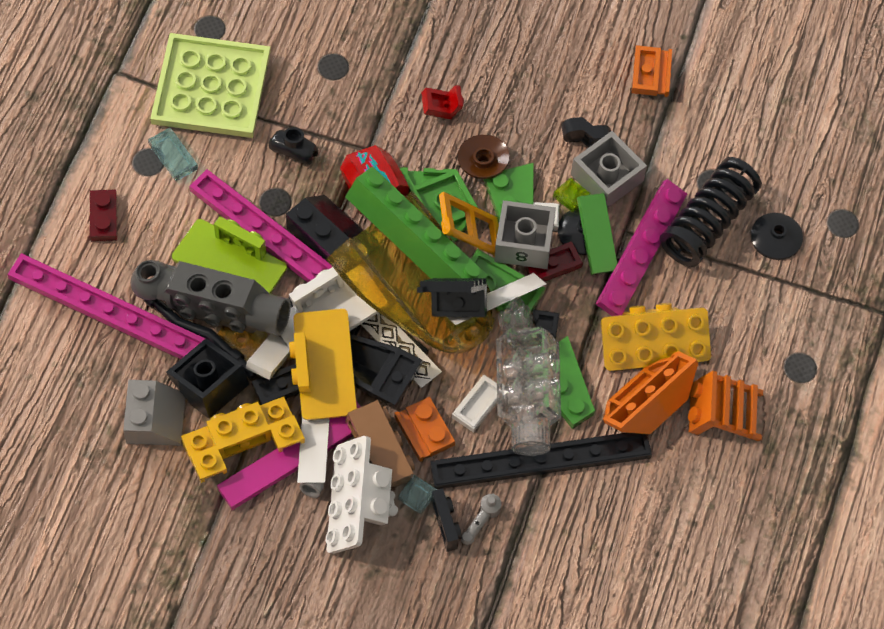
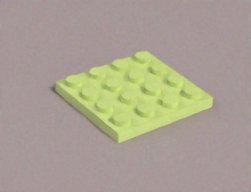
M170 33L151 113V124L253 138L271 52L270 46Z

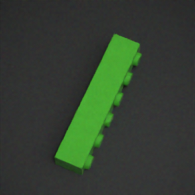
M373 166L355 179L345 198L431 279L488 277L476 263L443 234Z

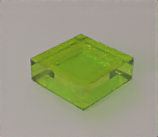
M569 178L554 191L553 198L573 212L578 208L577 198L590 195V192L572 178Z

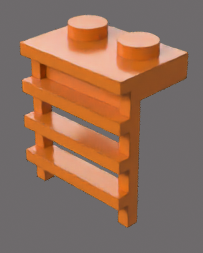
M714 370L695 380L689 394L690 411L688 413L689 433L699 435L712 427H716L756 441L762 440V435L756 433L757 396H763L764 390L758 389V385L755 384L751 386L744 384L743 380H732L731 376L728 375L724 377L717 375V372ZM731 387L733 388L732 425L729 424ZM744 392H747L746 429H743Z

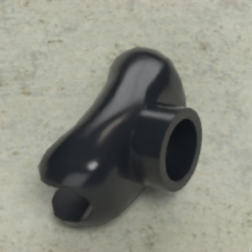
M296 127L276 131L269 141L268 146L273 152L289 156L303 165H311L312 157L318 156L317 146L306 139L303 131Z

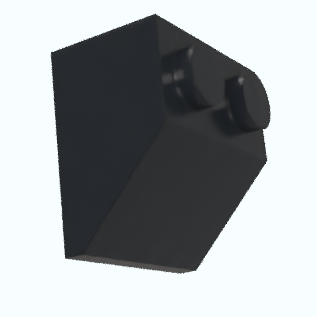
M207 338L166 371L168 377L190 405L209 419L249 385L243 364Z

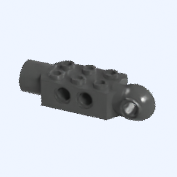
M156 260L143 261L136 267L131 276V289L137 297L143 300L158 299L165 301L168 308L173 309L187 320H202L211 326L217 327L221 325L229 327L238 333L245 331L253 334L256 330L278 336L284 332L289 320L290 300L270 294L253 279L179 261L175 266H171Z

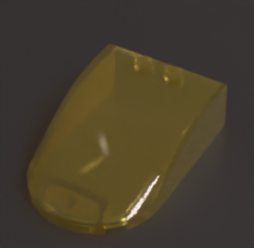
M411 191L406 198L442 231L440 224L413 191ZM371 224L353 239L350 237L326 259L345 283L369 306L403 330L439 351L452 354L471 351L484 342L493 329L495 318L492 317V309L487 311V317H473L457 325L447 317H432L431 292L417 293L420 281L431 278L374 224ZM487 285V293H489L491 291Z

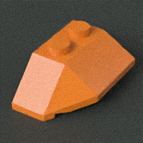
M677 351L669 358L661 359L644 367L607 401L605 415L603 416L604 423L621 432L651 434L688 400L698 367L697 359Z

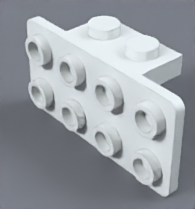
M333 266L329 270L321 271L316 278L308 283L300 284L289 294L293 307L290 310L287 326L280 336L289 348V342H294L293 317L296 313L346 309L348 312L349 330H352L386 309L389 303L363 266H357L343 276Z
M361 436L337 445L334 451V471L330 484L332 489L331 503L328 508L329 526L326 534L328 553L335 554L359 547L363 541L364 521L381 526L388 524L392 469L369 463L371 438L368 436Z

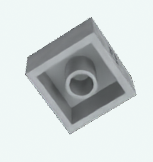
M611 131L573 159L571 176L590 195L604 193L608 208L644 181L647 165Z
M503 200L495 246V262L547 269L556 207Z

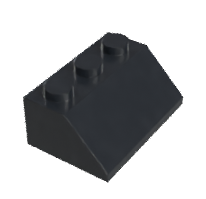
M325 195L306 197L286 213L287 230L343 274L357 267L379 248V244Z

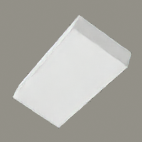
M270 334L249 358L246 369L270 380L290 356V349L281 337Z
M483 375L452 413V419L474 433L503 397L506 389L486 375Z

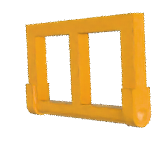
M446 192L439 194L443 234L457 238L495 257L499 227L498 217ZM451 206L465 212L468 234L454 228ZM475 217L489 223L492 245L478 239Z

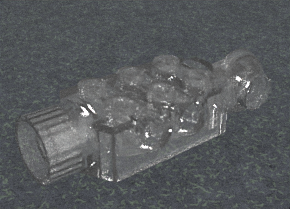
M516 297L507 304L504 310H500L498 315L499 325L504 334L496 339L497 415L511 427L512 451L519 455L536 456L550 451V426L561 419L559 342L548 330L541 327L532 328L533 319L530 308L525 305L522 298Z

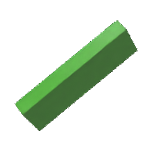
M605 194L579 196L577 202L591 275L612 273L617 265Z

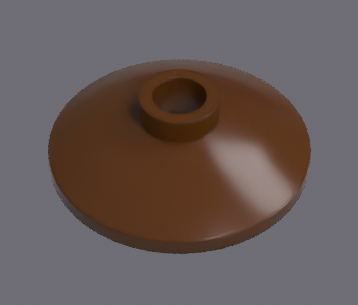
M491 135L470 137L462 143L458 150V163L461 169L474 178L489 179L496 177L509 164L510 154L506 144L499 138Z

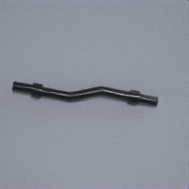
M143 300L151 309L155 308L169 322L207 338L243 364L246 376L250 380L257 375L246 369L247 361L244 360L245 356L237 348L233 349L213 329L180 318L162 300Z

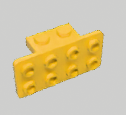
M672 303L656 304V309L646 310L645 306L629 307L628 312H623L622 315L608 316L601 319L604 367L608 371L644 368L661 359L671 357L677 351L697 359L698 362L708 361L711 358L708 311L703 307L678 309L672 307Z
M346 309L296 313L293 317L294 342H289L290 358H296V368L291 369L293 385H298L300 392L302 418L304 420L347 417L348 412L357 409L348 312Z

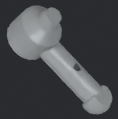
M487 494L482 498L481 511L468 529L462 533L461 542L463 544L471 545L486 521L499 515L501 500L497 495Z

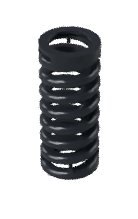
M725 158L716 171L712 173L710 179L706 180L703 184L702 189H699L694 198L688 202L686 208L681 210L679 217L675 218L671 226H668L661 234L660 243L665 252L676 262L684 266L696 267L703 257L706 256L707 249L715 245V239L723 235V229L729 228L731 220L738 217L739 210H743L747 205V201L752 200L762 187L758 173L748 163L739 158ZM729 168H735L741 170L742 172L739 174L738 172L730 170ZM744 173H746L752 179L753 186L744 176H742ZM722 189L728 191L737 201L731 199ZM715 199L721 201L729 210L724 209ZM707 208L715 212L721 220L714 217ZM699 218L710 224L713 229L707 227ZM692 228L700 232L704 238L697 235ZM671 238L674 239V241L681 249L677 251V249L674 247ZM683 250L693 258L684 257L680 252Z

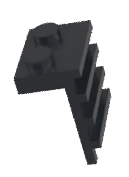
M433 278L420 281V287H417V293L431 292L432 317H487V278Z

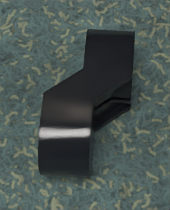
M583 117L570 118L561 124L563 139L566 142H582L588 148L611 132L609 126H593Z

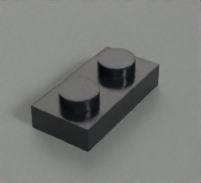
M296 363L278 370L270 380L261 377L251 381L261 405L283 396L287 399L300 394L298 385H293L291 369L296 368Z
M443 488L432 491L431 503L446 552L456 550L458 548V540L462 538L459 523H453L451 513H454L452 500L450 497H445Z

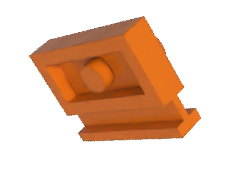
M636 45L632 80L633 94L652 96L662 94L664 97L669 96L672 49L665 51L657 47Z
M430 397L406 407L401 412L397 411L394 413V418L419 462L423 461L426 457H432L455 446L453 436Z

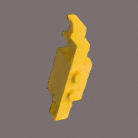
M284 396L259 405L258 402L253 404L245 403L240 405L235 411L227 414H216L209 421H206L207 426L181 436L182 444L201 483L205 482L206 478L216 474L227 473L223 459L269 442L271 437L279 453L283 451V448L293 444L305 443L303 433L295 416L292 415Z

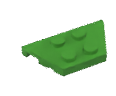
M408 167L400 168L409 186V193L418 210L439 230L442 231V214L439 194L442 192H446L477 207L457 169L436 170L434 168H424V171H408ZM451 206L454 228L465 232L467 230L465 212ZM447 236L453 243L458 240L452 236Z

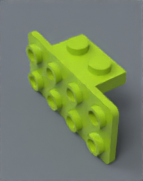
M220 216L214 225L203 219H197L172 253V260L175 263L182 261L253 279L270 294L287 271L285 262L266 253L265 240L260 234L254 231L249 232L241 228L234 220H226Z

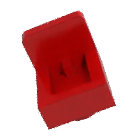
M455 85L449 92L427 87L421 92L425 115L451 120L462 109L464 104L461 86Z

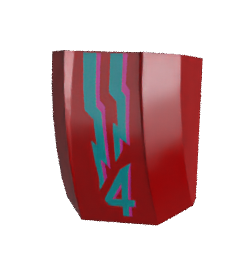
M374 145L346 155L340 171L349 190L355 179L373 166L403 196L409 197V186L393 157L387 151Z

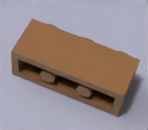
M376 400L348 412L346 423L354 439L361 436L371 438L369 463L392 469L391 489L411 481L415 467L410 456H405L401 446H403V442L397 431L393 432L389 424L391 417L385 406L381 407L379 401Z

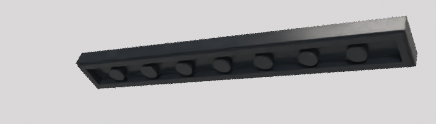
M620 433L430 461L434 490L650 459L652 452L647 434Z

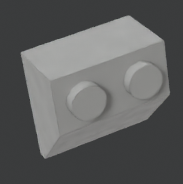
M128 380L123 428L126 444L182 446L181 436L183 434L186 400L179 390L158 381Z

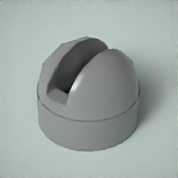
M301 483L299 488L305 495L317 498L323 490L324 483Z

